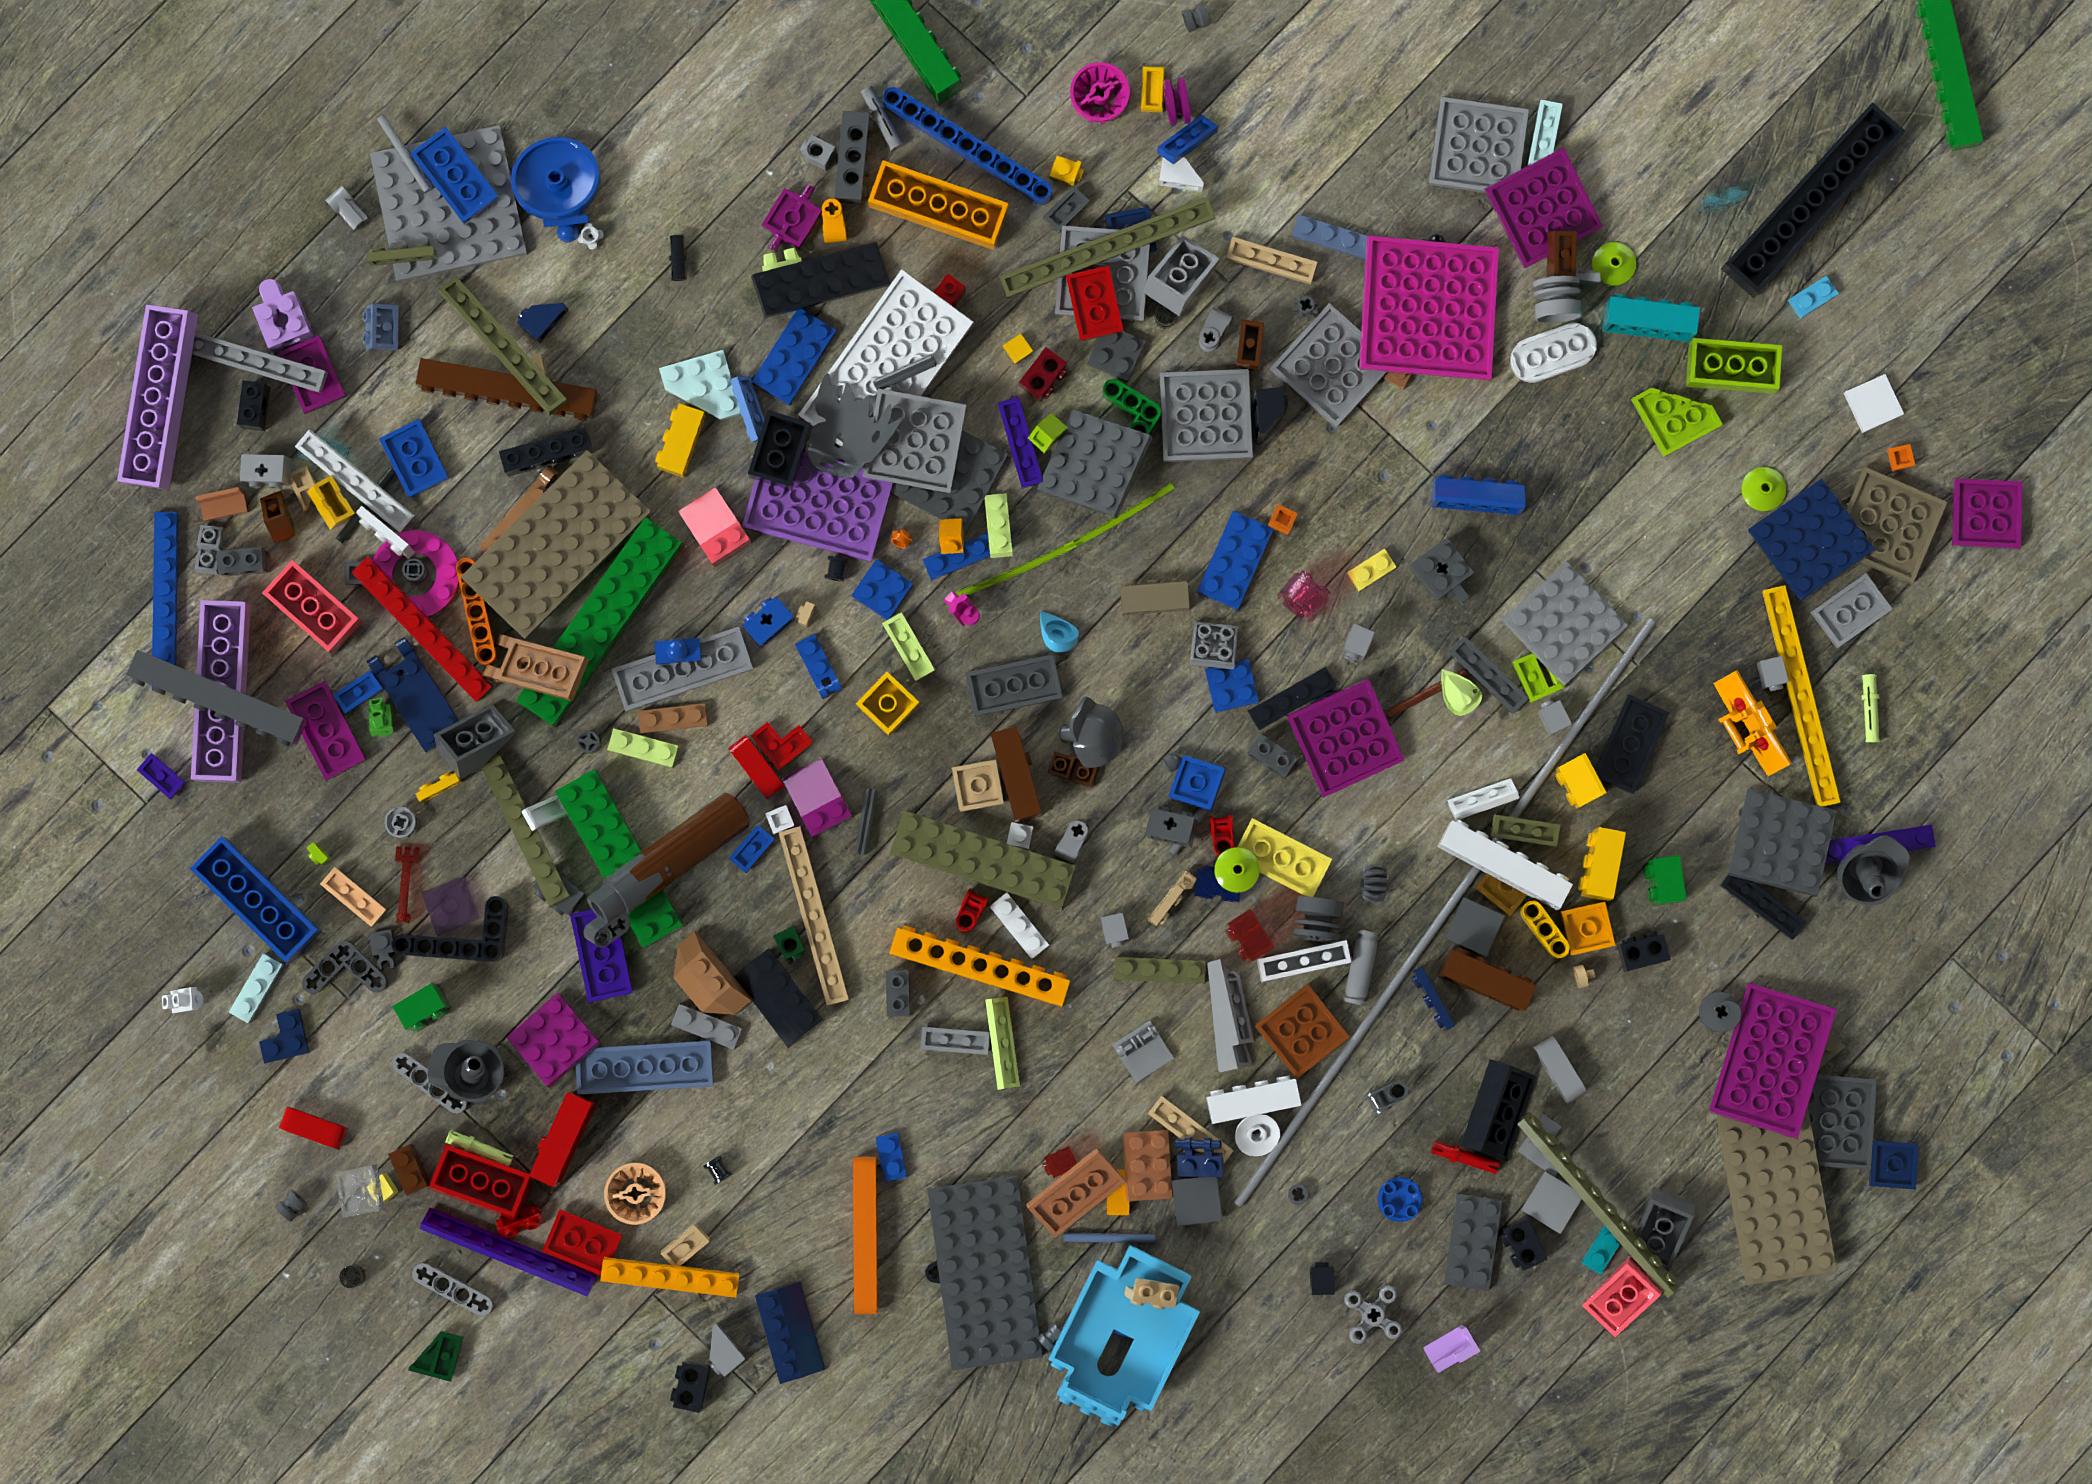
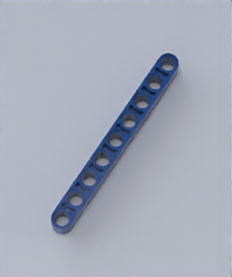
M889 87L884 91L883 102L887 110L1036 204L1045 205L1050 202L1052 188L1048 182L899 88ZM892 95L899 97L896 103H889L887 99ZM909 107H915L918 111L914 115H909L906 113V110ZM927 119H934L936 121V124L932 127H928L924 123ZM947 130L955 133L950 139L943 136V133ZM965 142H971L974 145L970 150H964L961 146ZM983 154H990L992 159L988 162H983L980 157ZM1007 165L1011 170L1009 173L1003 174L999 171V168ZM1021 177L1029 179V183L1024 186L1019 185L1017 181ZM1045 189L1048 194L1045 197H1039L1036 195V191Z

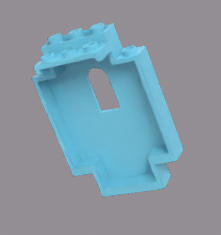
M1129 1245L1118 1269L1097 1259L1048 1357V1360L1052 1361L1051 1366L1061 1371L1064 1368L1068 1369L1057 1391V1395L1060 1396L1059 1401L1069 1406L1074 1403L1081 1407L1079 1411L1089 1416H1092L1094 1413L1101 1417V1422L1111 1427L1113 1424L1119 1426L1127 1413L1130 1401L1134 1402L1133 1407L1142 1412H1145L1146 1409L1152 1411L1200 1313L1199 1309L1181 1301V1297L1192 1276L1132 1245ZM1136 1278L1176 1284L1180 1287L1175 1308L1165 1307V1309H1158L1152 1307V1304L1144 1303L1143 1306L1132 1304L1131 1300L1124 1295L1126 1286L1134 1287ZM1113 1329L1134 1340L1118 1372L1112 1376H1105L1098 1370L1097 1363Z

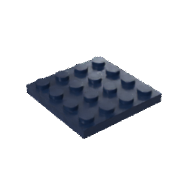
M1822 478L1748 529V533L1800 602L1875 551V548Z

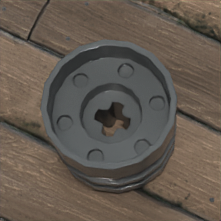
M1298 896L1296 912L1305 914V919H1296L1294 924L1303 925L1304 928L1293 929L1292 935L1315 942L1339 941L1340 935L1330 933V929L1340 930L1341 926L1331 921L1332 918L1342 917L1344 902Z

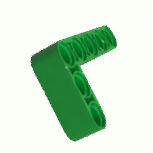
M1109 379L1104 383V399L1135 418L1129 428L1134 430L1140 427L1145 430L1146 434L1150 435L1161 416L1159 405L1116 379ZM1115 386L1119 392L1117 395L1111 396L1107 393V388ZM1133 397L1138 401V404L1134 407H1129L1125 401ZM1147 409H1154L1157 416L1150 419L1145 416L1144 412Z

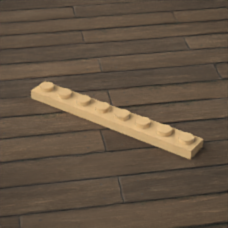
M801 827L778 832L826 1004L829 1006L849 1000Z

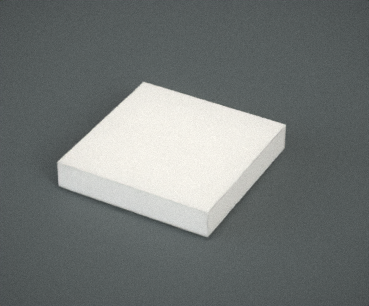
M1886 374L1844 392V396L1862 433L1904 415Z

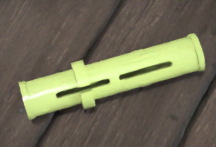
M1876 674L1862 675L1864 695H1861V699L1864 700L1865 742L1867 743L1880 742L1877 702L1880 697L1877 694Z
M452 1129L445 1143L456 1146L466 1152L508 1167L511 1165L514 1155L475 1140L473 1136L468 1137Z

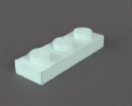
M1540 100L1528 165L1553 153L1562 109L1561 103Z
M263 953L229 1013L250 1024L284 964Z

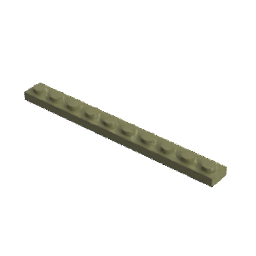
M1206 197L999 277L1007 298H1010L1066 275L1216 219L1209 198Z
M1530 1112L1525 1114L1517 1125L1667 1298L1673 1295L1679 1286L1676 1277L1662 1266L1658 1256L1653 1255L1649 1251L1645 1241L1636 1236L1632 1231L1631 1225L1617 1214L1613 1204L1604 1199L1600 1189L1591 1184L1587 1179L1586 1173L1572 1162L1569 1153L1562 1150L1557 1144L1555 1137L1547 1133L1542 1127L1541 1121Z

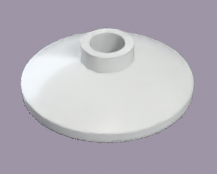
M1254 1114L1244 1118L1235 1131V1141L1238 1148L1249 1156H1262L1271 1152L1278 1144L1280 1138L1278 1124L1273 1118L1265 1114ZM1259 1129L1257 1134H1252L1254 1130Z

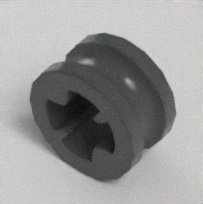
M1296 1184L1289 1189L1288 1198L1293 1204H1303L1308 1198V1191L1303 1185ZM1297 1188L1303 1189L1304 1199L1301 1200L1299 1198V1201H1295L1292 1191L1294 1189L1297 1191Z

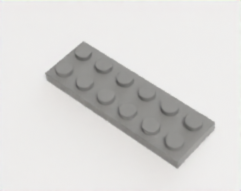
M740 627L700 639L701 661L656 665L655 655L613 668V676L625 711L628 712L754 670Z

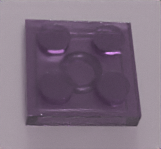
M465 877L421 892L436 935L480 919Z

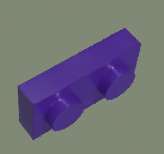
M153 753L136 769L171 800L186 784L182 778Z

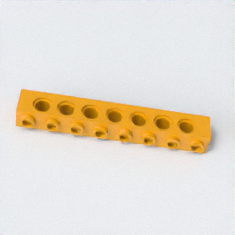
M903 925L902 929L897 928L889 952L891 955L1057 1006H1063L1070 980L1066 979V974L1054 971L1053 975L1044 973L1046 968L1036 965L1028 968L1023 966V961L1013 958L1008 962L1001 959L1002 955L990 951L989 955L980 953V948L968 945L967 949L959 947L958 941L946 938V941L943 942L937 940L938 935L925 932L923 936L915 933V928ZM914 939H919L922 942V948L917 952L912 951L909 947L910 942ZM934 946H941L944 949L942 957H932L931 950ZM957 952L965 955V962L961 965L954 964L952 960L953 955ZM978 959H984L987 962V968L982 972L974 968V963ZM1004 965L1008 968L1009 973L1005 978L997 977L995 971L998 966ZM1021 972H1027L1030 975V981L1026 985H1021L1017 981V976ZM1049 979L1052 983L1051 989L1049 991L1040 990V980Z

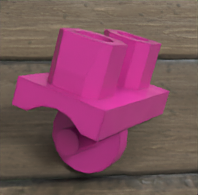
M951 591L944 599V602L950 606L949 612L960 625L972 626L979 621V611L964 593L958 596L954 591Z

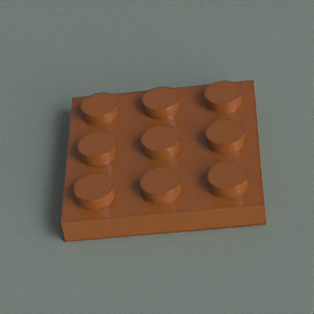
M1308 984L1254 1025L1296 1079L1350 1037Z

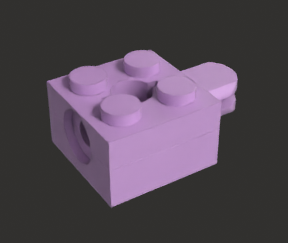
M273 279L264 280L259 286V292L264 303L254 306L252 309L268 349L275 353L315 337L299 296L294 291L284 294L280 284Z

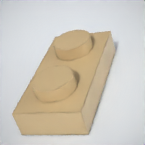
M693 1223L662 1249L660 1254L670 1265L681 1266L709 1243L710 1238L696 1223Z

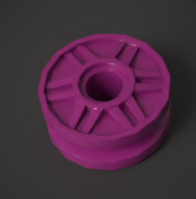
M1184 77L1178 78L1177 88L1174 89L1169 79L1164 80V97L1170 126H1176L1177 115L1182 116L1184 124L1191 123L1189 98Z

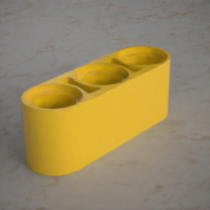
M1529 901L1523 904L1520 909L1521 917L1546 952L1555 959L1566 956L1570 950L1569 943L1542 905L1537 901ZM1529 905H1533L1537 909V915L1534 918L1529 917L1526 913V908ZM1545 923L1550 927V934L1548 936L1540 933L1539 928L1541 924ZM1555 942H1560L1563 945L1564 950L1561 954H1556L1553 951V944Z

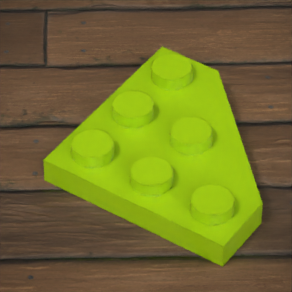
M1650 388L1631 399L1663 458L1723 425L1712 405L1692 401L1679 395L1661 392L1655 388Z

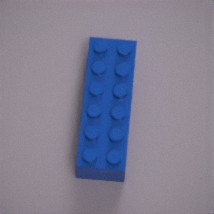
M221 836L189 868L286 963H292L322 932L299 907L226 837Z

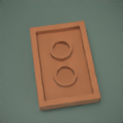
M1168 1130L1122 1133L1126 1201L1173 1198Z

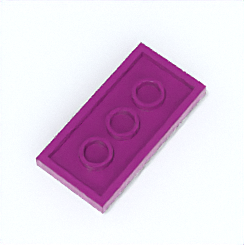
M326 681L285 701L290 713L307 720L302 736L326 781L367 760Z

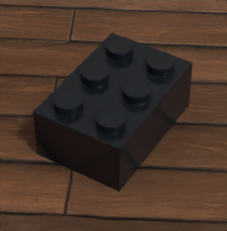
M767 410L749 467V478L792 491L812 430L811 423Z

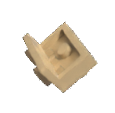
M1136 1278L1134 1287L1126 1286L1124 1295L1131 1300L1132 1304L1143 1306L1144 1303L1152 1304V1307L1158 1309H1165V1307L1175 1308L1180 1287L1176 1284Z

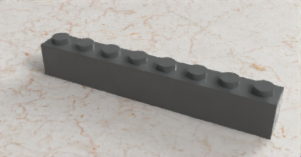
M139 650L136 651L126 674L132 677L131 682L144 687L145 683L153 686L152 691L165 695L166 692L174 694L172 699L184 704L187 700L195 703L194 708L206 712L207 709L215 711V717L225 721L230 717L236 720L235 725L248 729L249 726L257 729L255 733L266 738L270 734L278 737L276 742L288 747L290 743L298 744L307 720Z

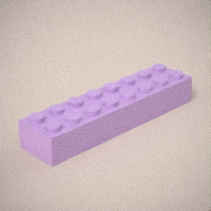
M146 305L119 466L118 482L170 490L198 314L187 310Z
M200 601L197 675L246 694L250 604L239 601ZM195 708L191 780L198 782L241 783L244 728L235 725L236 720L228 717L227 721L215 717V711L207 709L206 712Z

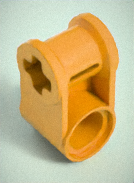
M828 199L822 205L824 242L847 241L841 204L836 199ZM830 206H834L836 209L834 215H831L829 212Z

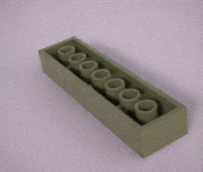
M903 811L890 854L1059 910L1063 908L1076 867L907 811Z

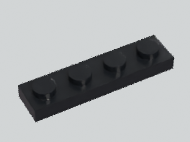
M1324 667L1248 710V713L1259 731L1337 686L1327 668Z
M1727 874L1719 885L1790 940L1796 937L1806 923L1805 920L1753 881Z

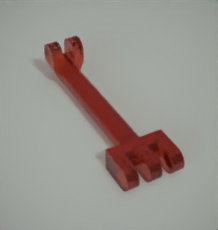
M396 846L395 861L402 863L396 923H411V915L407 913L411 863H419V847H414V854L410 856L411 847H405V853L401 855L402 847Z

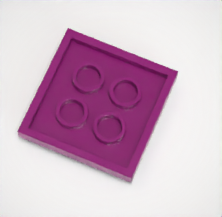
M1954 479L1952 546L2020 549L2023 482Z
M558 992L506 1037L548 1088L553 1086L600 1044L599 1040Z

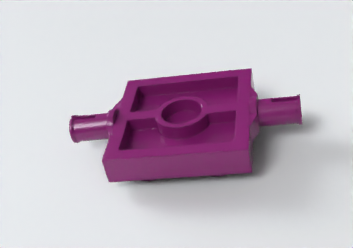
M807 184L801 195L784 188L761 226L775 236L768 247L770 250L773 249L774 252H777L782 242L790 243L800 249L821 216L822 210L814 206L809 200L815 190L810 184Z

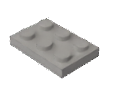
M1865 573L1810 613L1835 647L1839 648L1891 611L1892 607L1867 573Z

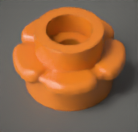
M898 529V531L892 532L891 542L899 548L906 549L908 544L912 543V539L909 538V532Z

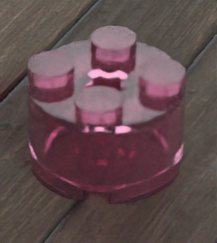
M1302 570L1301 573H1294L1277 596L1279 599L1281 596L1283 597L1284 602L1282 604L1294 615L1301 619L1306 616L1309 618L1307 622H1313L1329 602L1328 595L1330 591L1325 586L1316 584L1312 580L1313 577Z

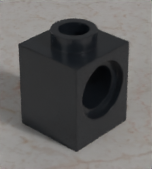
M1315 1262V1267H1310L1311 1295H1335L1334 1267L1329 1266L1328 1262Z

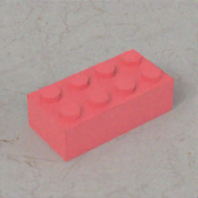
M293 560L288 563L262 592L263 595L332 655L363 623L359 617Z

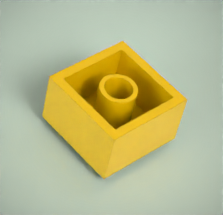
M886 672L856 705L890 737L920 706V702L894 677Z

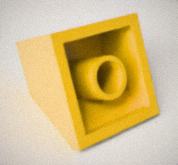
M1586 753L1556 769V779L1561 786H1565L1568 792L1566 794L1567 800L1571 806L1575 805L1576 809L1607 793Z

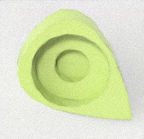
M1442 669V692L1447 708L1458 716L1472 712L1482 700L1480 689L1470 680Z

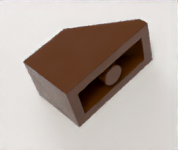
M278 491L260 498L264 523L274 543L285 541L295 536L294 524L282 492Z

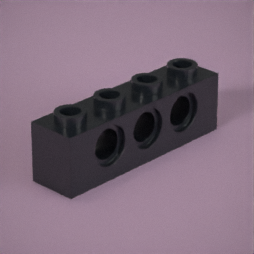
M584 427L501 450L499 454L504 472L510 477L578 458L586 450L591 454L594 451L589 432Z

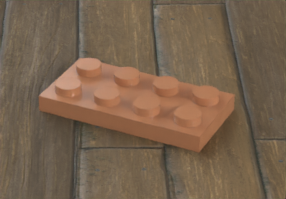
M1096 1148L1026 1205L1056 1238L1126 1181Z

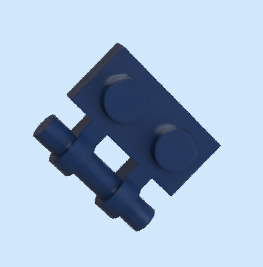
M1192 1137L1176 1139L1175 1147L1184 1148L1185 1152H1178L1177 1154L1178 1176L1223 1177L1225 1174L1223 1153H1214V1149H1221V1140H1213L1212 1138L1193 1140ZM1194 1149H1204L1205 1152H1194Z

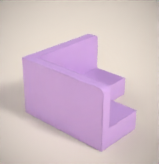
M1463 1325L1458 1326L1423 1347L1438 1373L1456 1362L1461 1363L1480 1352L1468 1329Z

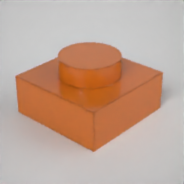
M1910 444L1887 450L1892 472L1916 466Z
M1277 504L1268 526L1288 535L1298 513Z

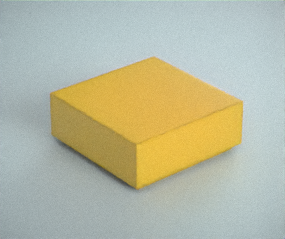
M1021 333L1003 345L1004 350L1015 365L1033 353V350Z

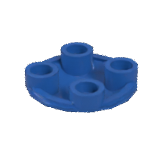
M1404 1177L1391 1178L1385 1182L1380 1188L1377 1198L1383 1215L1396 1222L1409 1221L1415 1218L1421 1210L1423 1202L1422 1192L1418 1185Z

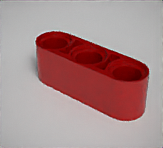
M744 735L728 747L766 799L784 787V784L747 735Z
M286 1107L279 1125V1129L338 1150L341 1149L348 1130L345 1126L291 1107Z

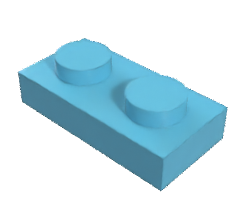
M1826 275L1790 298L1788 302L1801 319L1836 297L1839 293Z

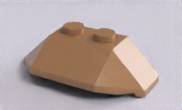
M696 931L678 945L673 978L702 1013L735 1015L753 1000Z

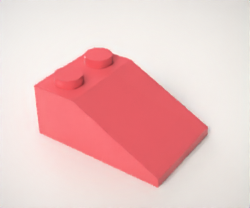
M716 487L678 511L714 567L751 544L747 534Z
M1630 1255L1610 1274L1582 1306L1616 1337L1659 1298L1662 1291Z

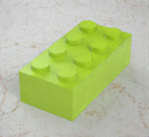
M1693 338L1689 342L1686 387L1775 394L1780 388L1782 345Z

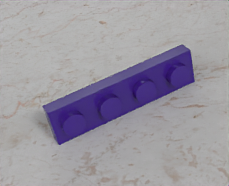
M1017 397L999 402V411L1021 488L1024 489L1038 485L1040 482H1043L1033 444L1028 439L1030 434L1020 399Z

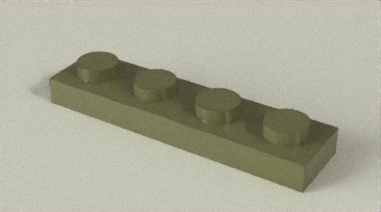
M1115 957L1114 980L1205 984L1206 961Z

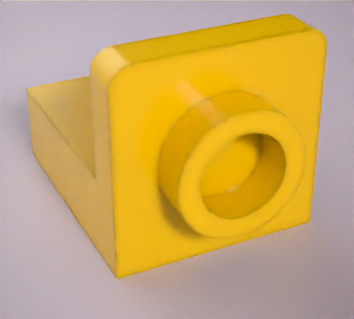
M1056 156L1049 178L1075 186L1076 181H1081L1084 169L1081 168L1082 161L1077 160V162Z

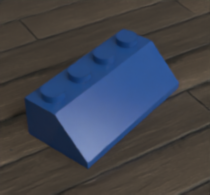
M1439 475V478L1435 477L1433 480L1432 508L1520 515L1525 509L1524 485H1519L1518 481H1506L1503 484L1497 483L1495 479H1483V482L1474 481L1475 478L1461 477V480L1452 479L1451 475Z

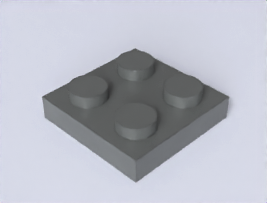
M1126 332L1099 337L1087 365L1128 382L1146 341Z

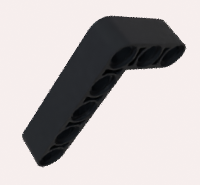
M492 896L486 901L482 940L402 934L393 938L391 947L396 954L404 956L498 962L505 954L508 903L504 898ZM499 900L502 903V909L500 912L494 913L492 911V904ZM494 923H498L500 926V932L497 935L490 933V926ZM402 939L408 941V948L405 951H400L398 948V943ZM428 940L431 948L427 953H423L420 946L422 942ZM451 942L453 951L446 955L443 952V946L445 943ZM469 944H473L476 947V952L472 956H468L465 953V949ZM495 945L498 948V955L491 958L488 955V949Z

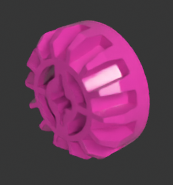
M1105 62L1088 64L1081 68L1072 80L1070 87L1071 105L1076 110L1079 117L1082 116L1089 123L1097 122L1103 125L1108 121L1117 120L1118 116L1125 112L1129 102L1130 87L1124 73L1112 64ZM1091 85L1090 93L1084 98L1086 89ZM1096 92H1104V97L1101 98V96L1099 95L1096 96ZM1115 93V101L1109 108L1107 106L1109 97ZM1093 105L1097 107L1104 106L1105 111H1094L1090 107Z

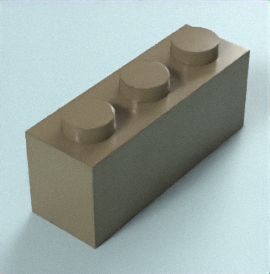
M1182 578L1169 579V583H1160V580L1146 581L1147 584L1138 585L1136 581L1125 582L1124 586H1120L1122 616L1189 611L1187 581H1182Z

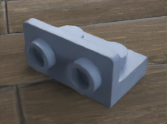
M372 303L364 310L363 321L366 322V331L363 333V344H366V351L373 349L398 350L399 305Z

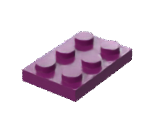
M319 335L278 352L280 358L328 372L322 393L292 385L304 414H308L346 397Z

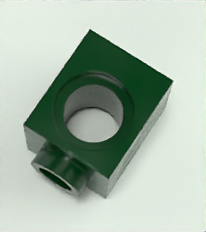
M795 926L773 935L784 960L790 959L791 962H794L804 957L802 953L806 952V949ZM789 939H794L797 943L796 949L792 952H788L785 949V942Z

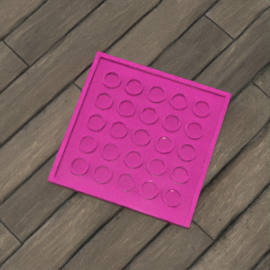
M1368 236L1359 369L1492 380L1499 248Z

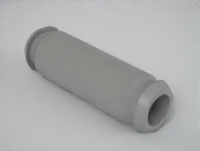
M1360 930L1357 933L1359 937L1355 941L1345 989L1346 998L1344 997V1000L1347 1003L1363 1006L1366 1003L1364 999L1368 995L1378 946L1376 940L1379 936L1374 932Z

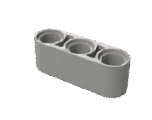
M1553 1036L1533 1047L1535 1054L1566 1103L1587 1092Z

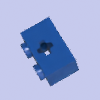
M770 597L761 604L762 609L756 614L754 612L749 614L744 619L745 624L742 625L761 648L795 620L794 616L777 597L774 599ZM765 616L767 618H770L772 616L771 625H768L767 623L762 625L764 623L763 618Z

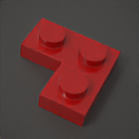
M768 722L750 735L778 771L813 744V741L800 725L782 739Z

